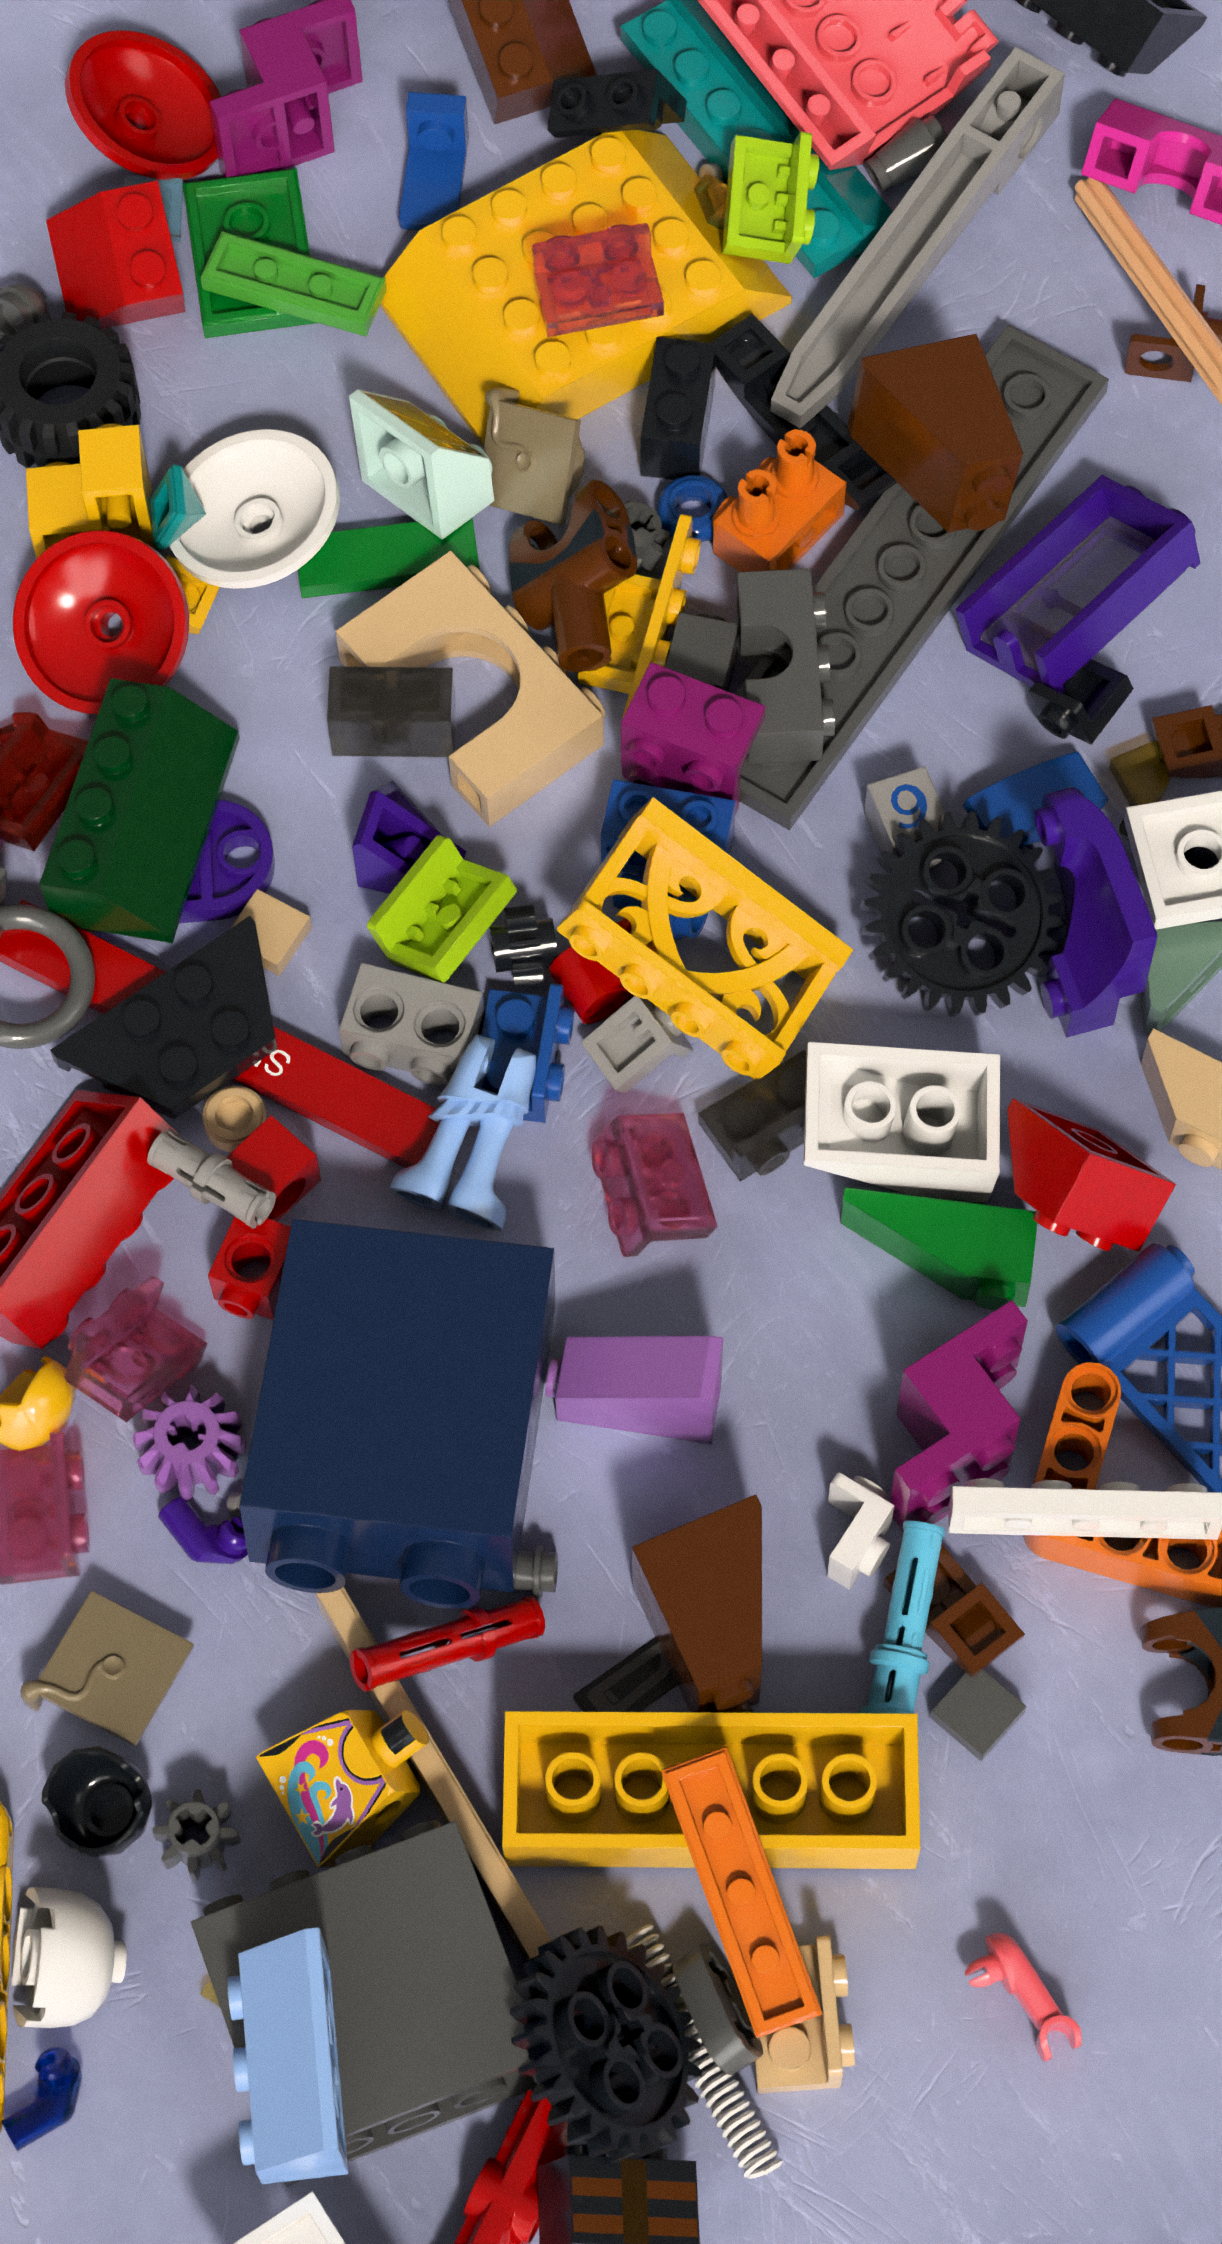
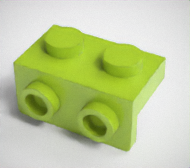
M800 131L793 144L735 135L730 146L722 254L791 264L802 244H810L814 231L815 211L814 209L807 208L808 190H813L819 171V155L811 154L812 133Z
M437 835L369 919L367 929L392 965L434 981L446 983L518 890L508 875L464 860L450 838Z

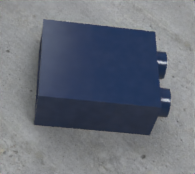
M292 1219L240 1500V1512L249 1562L266 1564L265 1573L275 1583L289 1589L308 1593H328L341 1589L346 1583L347 1573L400 1579V1590L405 1596L418 1603L437 1608L458 1609L473 1606L480 1600L482 1589L514 1593L517 1562L521 1546L555 1316L554 1248Z

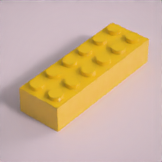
M505 1711L502 1836L504 1860L508 1867L695 1868L661 1769L726 1746L770 1868L916 1869L920 1853L918 1714Z

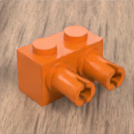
M798 429L787 432L785 434V441L780 439L777 444V457L775 459L768 457L757 469L749 471L746 474V481L744 479L739 481L738 497H728L716 510L712 519L713 553L738 572L791 570L844 515L846 482L814 460L816 443L808 432Z

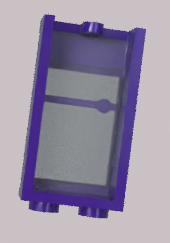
M1101 475L955 609L966 651L1030 687L1035 682H1039L1060 693L1064 692L1063 684L1069 678L1075 675L1081 667L1090 661L1180 577L1189 566L1195 569L1201 563L1195 538L1196 531L1192 521L1180 510L1168 509L1148 499L1137 488L1130 485L1123 486Z

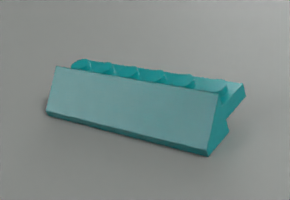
M666 0L620 26L621 41L645 70L658 69L687 100L685 120L677 124L709 163L720 165L723 171L722 180L726 185L728 183L730 146L735 135L794 143L800 131L698 0ZM811 147V154H817ZM819 157L817 181L814 189L808 190L807 208L814 209L815 211L814 231L810 244H802L796 257L814 279L853 256L858 260L892 214V209L856 166L829 170Z

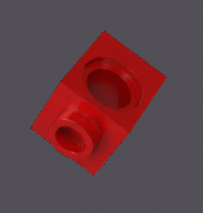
M272 1115L226 1157L232 1161V1168L240 1172L241 1175L275 1193V1204L268 1218L277 1222L321 1181L317 1155Z
M233 1218L208 1274L213 1297L215 1300H218V1305L222 1309L245 1319H252L257 1314L274 1320L291 1226L267 1218L263 1224L257 1225L253 1229L238 1218ZM259 1261L269 1266L267 1271L257 1278L250 1279L238 1275L239 1270L249 1262Z

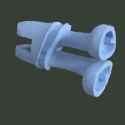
M476 1034L461 1056L447 1087L437 1097V1100L442 1104L428 1116L439 1125L425 1154L417 1164L401 1169L396 1173L391 1181L389 1190L396 1196L418 1206L441 1210L446 1200L450 1175L464 1136L469 1127H480L465 1169L451 1194L447 1208L450 1213L465 1222L488 1230L502 1231L507 1214L505 1205L494 1193L493 1184L507 1139L513 1127L523 1126V1115L529 1112L530 1093L536 1071V1055L517 1048L505 1071L498 1094L485 1090L481 1086L490 1067L495 1040Z

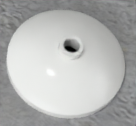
M259 429L226 437L203 450L183 469L206 515L169 545V547L186 571L210 585L243 589L266 585L282 579L306 564L321 549L334 528L340 507V490L334 470L326 456L317 446L294 433L282 430Z

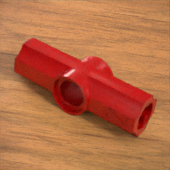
M528 2090L524 2099L521 2100L495 2159L489 2157L476 2179L463 2211V2216L466 2217L465 2222L454 2244H530L539 2228L537 2167L562 2158L563 2148L570 2146L567 2143L568 2123L563 2121L551 2127L547 2123L548 2114L552 2106L547 2098L533 2102L530 2098L533 2091Z

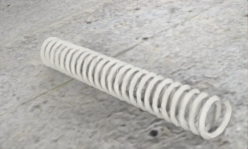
M645 1925L627 1937V1950L640 1944L648 1947L658 1941L659 1935L652 1934L636 1945L628 1947L637 1938L640 1939L652 1932L654 1925ZM659 1943L646 1950V1959L660 1953L664 1948V1944ZM663 1953L645 1965L649 1968L661 1962L664 1963L669 1959L670 1954ZM673 1963L664 1965V1975L673 1970ZM674 1973L661 1980V1984L664 1987L676 1981ZM682 1994L674 2002V2006L685 2002ZM685 2004L678 2008L677 2012H689L687 2005ZM693 2025L685 2030V2036L689 2037L697 2033L696 2026ZM699 2035L693 2038L697 2040L699 2043H702V2040ZM703 2045L697 2050L688 2053V2060L693 2062L699 2056L707 2053L705 2046ZM708 2055L693 2064L702 2069L714 2061ZM715 2064L709 2069L702 2071V2076L696 2078L695 2088L702 2089L700 2097L707 2099V2108L713 2109L711 2117L718 2119L716 2127L724 2129L722 2137L729 2139L727 2147L733 2148V2157L740 2159L738 2167L745 2169L744 2177L752 2179L764 2174L767 2175L782 2166L783 2160L777 2159L769 2165L755 2170L758 2166L776 2156L777 2150L772 2149L762 2156L748 2161L758 2152L771 2146L772 2140L766 2139L758 2145L744 2150L747 2146L765 2136L766 2130L761 2129L751 2136L737 2141L746 2133L759 2127L761 2120H753L744 2127L732 2131L742 2122L752 2118L755 2115V2110L750 2109L740 2116L726 2121L735 2113L748 2107L750 2101L745 2099L733 2107L721 2111L728 2104L743 2097L745 2091L738 2090L728 2097L716 2101L723 2094L736 2088L739 2081L732 2080L721 2088L709 2092L716 2085L728 2080L733 2075L723 2072L716 2078L704 2082L711 2075L721 2071V2069Z

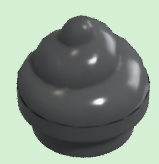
M9 283L0 288L1 337L4 334L14 337L16 335L14 328L16 325L23 321L33 325L39 322L38 315L47 314L46 296L34 287L20 283Z

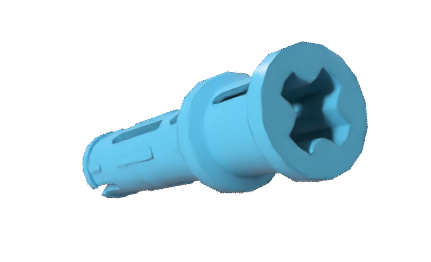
M904 1521L903 1523L904 1532L895 1580L892 1586V1596L883 1643L876 1644L875 1650H871L869 1663L875 1666L869 1700L868 1705L860 1707L859 1713H914L920 1676L928 1674L930 1664L927 1661L928 1655L922 1652L933 1597V1587L942 1539L945 1537L946 1532L944 1528L938 1525L920 1521Z

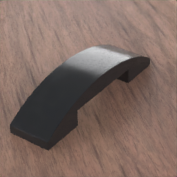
M753 314L710 342L716 343V368L748 413L776 445L780 439L785 441V434L794 429L806 431L814 438L816 443L814 460L846 482L844 504L860 511L897 483L888 472L851 438L847 426L828 406H825L801 428L771 412V398L790 358V352Z

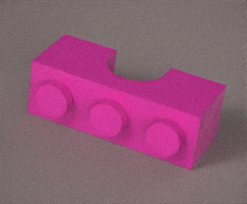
M1115 98L1096 122L1081 175L1134 194L1142 185L1150 183L1175 187L1187 193L1193 199L1189 214L1222 225V136Z

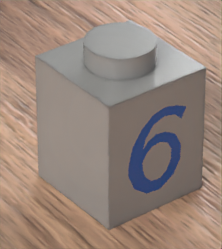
M925 766L867 784L864 814L881 853L886 851L900 857L901 855L896 849L893 839L902 832L915 842H918L915 834V825L923 819L931 825L935 832H938L939 817L945 811ZM942 859L932 860L930 869L939 864Z

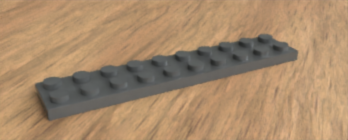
M1006 326L985 355L1023 451L1005 520L997 522L995 525L984 530L974 531L968 528L948 533L898 483L881 495L813 587V592H824L826 628L816 629L817 646H829L830 682H822L820 685L822 699H833L835 735L824 737L822 760L748 764L747 755L740 772L739 802L790 831L1104 397L1108 388V378L1012 326ZM762 656L745 680L771 678L782 673L786 667L772 657ZM745 681L736 691L735 695L745 698Z

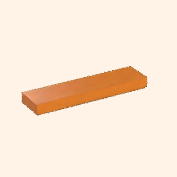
M724 1746L661 1769L756 2038L822 2015L727 1747Z

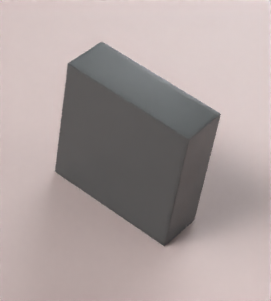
M981 1670L974 1677H970L965 1673L932 1709L930 1718L976 1758L982 1761L1025 1713L1026 1705L986 1671Z

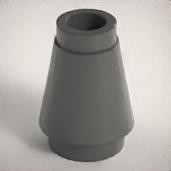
M931 115L922 121L919 118H915L877 151L872 158L864 162L866 171L873 184L880 192H883L890 187L892 188L918 178L947 138V134L934 116Z

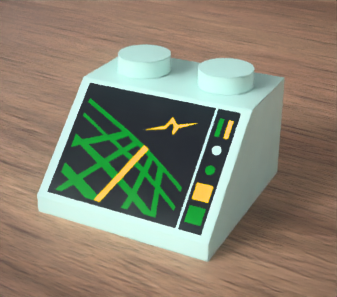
M359 389L349 395L362 482L442 540L494 502L491 476L493 471L492 464L487 454L479 446L468 444L448 430L440 418L435 415H427L407 400Z

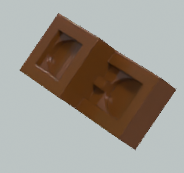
M1212 705L1152 718V728L1168 777H1222V714L1215 715Z
M941 1544L933 1597L925 1633L970 1677H974L1020 1641L1025 1633L985 1585L981 1582L976 1586ZM896 1569L885 1577L883 1583L891 1595Z

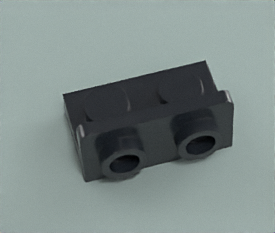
M658 69L554 80L547 130L555 138L589 134L601 135L608 132L638 129L655 130L660 128L662 124L684 122L687 100Z

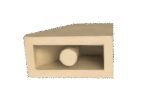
M1153 1028L1147 1038L1141 1066L1168 1142L1177 1147L1181 1155L1190 1162L1202 1167H1211L1213 1165L1222 1170V1062Z

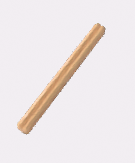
M1092 178L1087 180L1080 179L1074 188L1077 192L1075 196L1076 203L1222 405L1221 341L1107 184Z

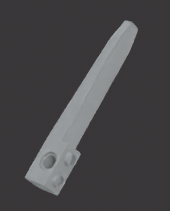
M1015 46L952 129L794 347L771 398V412L801 428L845 389L859 370L861 358L867 357L872 353L990 194L994 192L999 195L1059 115L1064 72Z

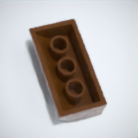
M448 0L494 125L549 108L551 106L554 80L597 75L569 0Z

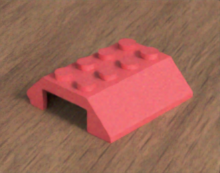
M698 0L796 128L801 132L812 133L811 147L829 170L863 164L915 118H919L922 121L946 108L991 66L989 62L991 57L988 55V52L999 43V40L974 9L967 12L958 21L953 15L967 3V0Z

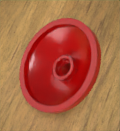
M127 30L100 33L91 37L79 47L66 71V98L79 128L92 145L105 157L130 172L153 179L168 181L193 178L208 170L215 163L218 154L209 101L220 98L221 95L211 78L191 57L162 39L145 33Z
M112 531L81 532L66 537L50 546L34 561L25 574L17 592L13 610L14 642L26 673L46 696L68 709L98 715L110 678L166 686L181 664L188 642V603L182 584L173 568L159 552L145 542L132 536ZM118 614L122 619L123 627L118 635L113 636L109 631L108 623L113 615Z

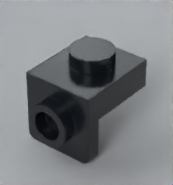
M1091 659L1063 684L1064 692L1060 693L1039 682H1035L1028 693L1039 712L1037 719L1047 731L1063 739L1071 735L1092 745L1134 688L1127 675Z

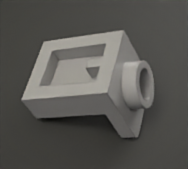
M636 996L632 997L580 1042L615 1091L624 1094L671 1054L684 1058L693 1050L682 1034L683 1032L673 1024L668 1014L648 999Z

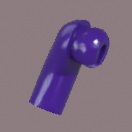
M182 1497L169 1502L158 1514V1518L180 1547L195 1562L235 1564L248 1555L241 1517L234 1516L231 1522L225 1520L221 1524H205L188 1501Z

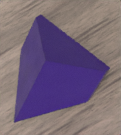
M394 781L370 792L352 845L358 887L387 894L393 891L437 835H442ZM453 842L462 858L465 859L467 851Z

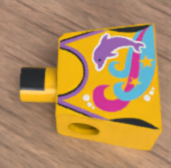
M346 1710L262 1751L256 1756V1759L317 1867H335V1859L342 1853L359 1846L372 1845L419 1796L420 1784L406 1760L429 1743V1737L421 1721L408 1710H403L386 1724H384L381 1717L374 1710Z

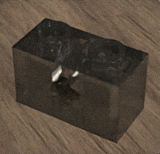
M330 666L327 725L332 756L449 757L454 752L456 699L453 668Z

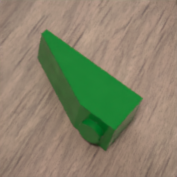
M844 1188L841 1224L960 1299L973 1300L979 1307L994 1311L1013 1300L1016 1306L1026 1307L1031 1285L1037 1222L1032 1219L1035 1211Z

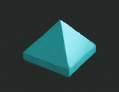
M172 465L150 498L153 540L156 549L165 550L206 515L182 466Z

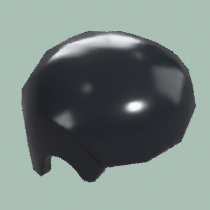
M99 1746L73 1750L54 1764L42 1790L41 1801L53 1819L55 1835L70 1848H74L79 1853L91 1857L122 1853L145 1832L152 1808L150 1788L145 1776L137 1765Z

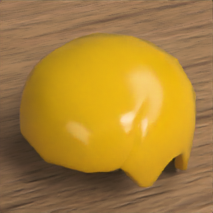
M44 1356L41 1359L44 1365L37 1373L30 1369L24 1370L0 1395V1444L17 1451L33 1449L44 1445L65 1426L75 1400L76 1386L73 1377L58 1361Z

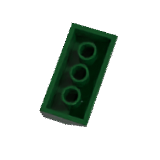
M110 678L39 883L48 910L61 916L76 928L173 943L240 739L238 730L170 687Z

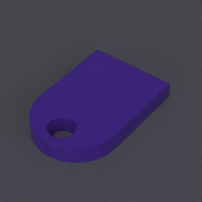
M219 800L179 924L224 920L240 915L257 889L264 893L268 890L275 870L273 845L266 826L249 809L230 801ZM238 847H251L260 853L256 863L247 868H236L226 861L230 852Z

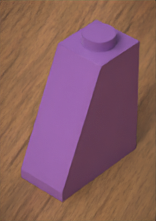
M716 1336L566 1337L563 1359L551 1357L545 1396L555 1398L558 1421L712 1444L722 1384L723 1338Z

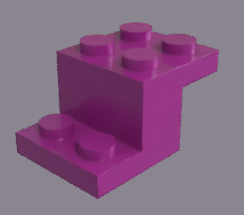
M316 0L306 7L274 18H265L259 20L254 25L240 29L239 35L247 88L230 91L223 97L209 101L222 177L227 178L285 170L335 152L328 94L363 82L356 11L351 0Z
M1013 1300L903 1370L896 1415L922 1449L921 1453L896 1468L894 1472L890 1503L894 1505L892 1518L903 1532L904 1521H920L935 1524L948 1515L952 1486H964V1483L969 1480L982 1478L1000 1481L1010 1471L1008 1464L1011 1463L1012 1454L1015 1449L1021 1418L1000 1392V1389L1007 1385L1017 1374L1015 1368L1018 1366L1028 1322Z

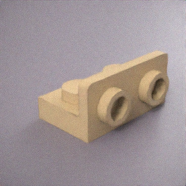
M830 1935L816 1936L815 1944L798 1946L822 2015L760 2037L763 2055L754 2061L757 2094L840 2088L843 2078V2067L855 2066L851 2023L838 2024L836 1997L848 1996L845 1955H832Z

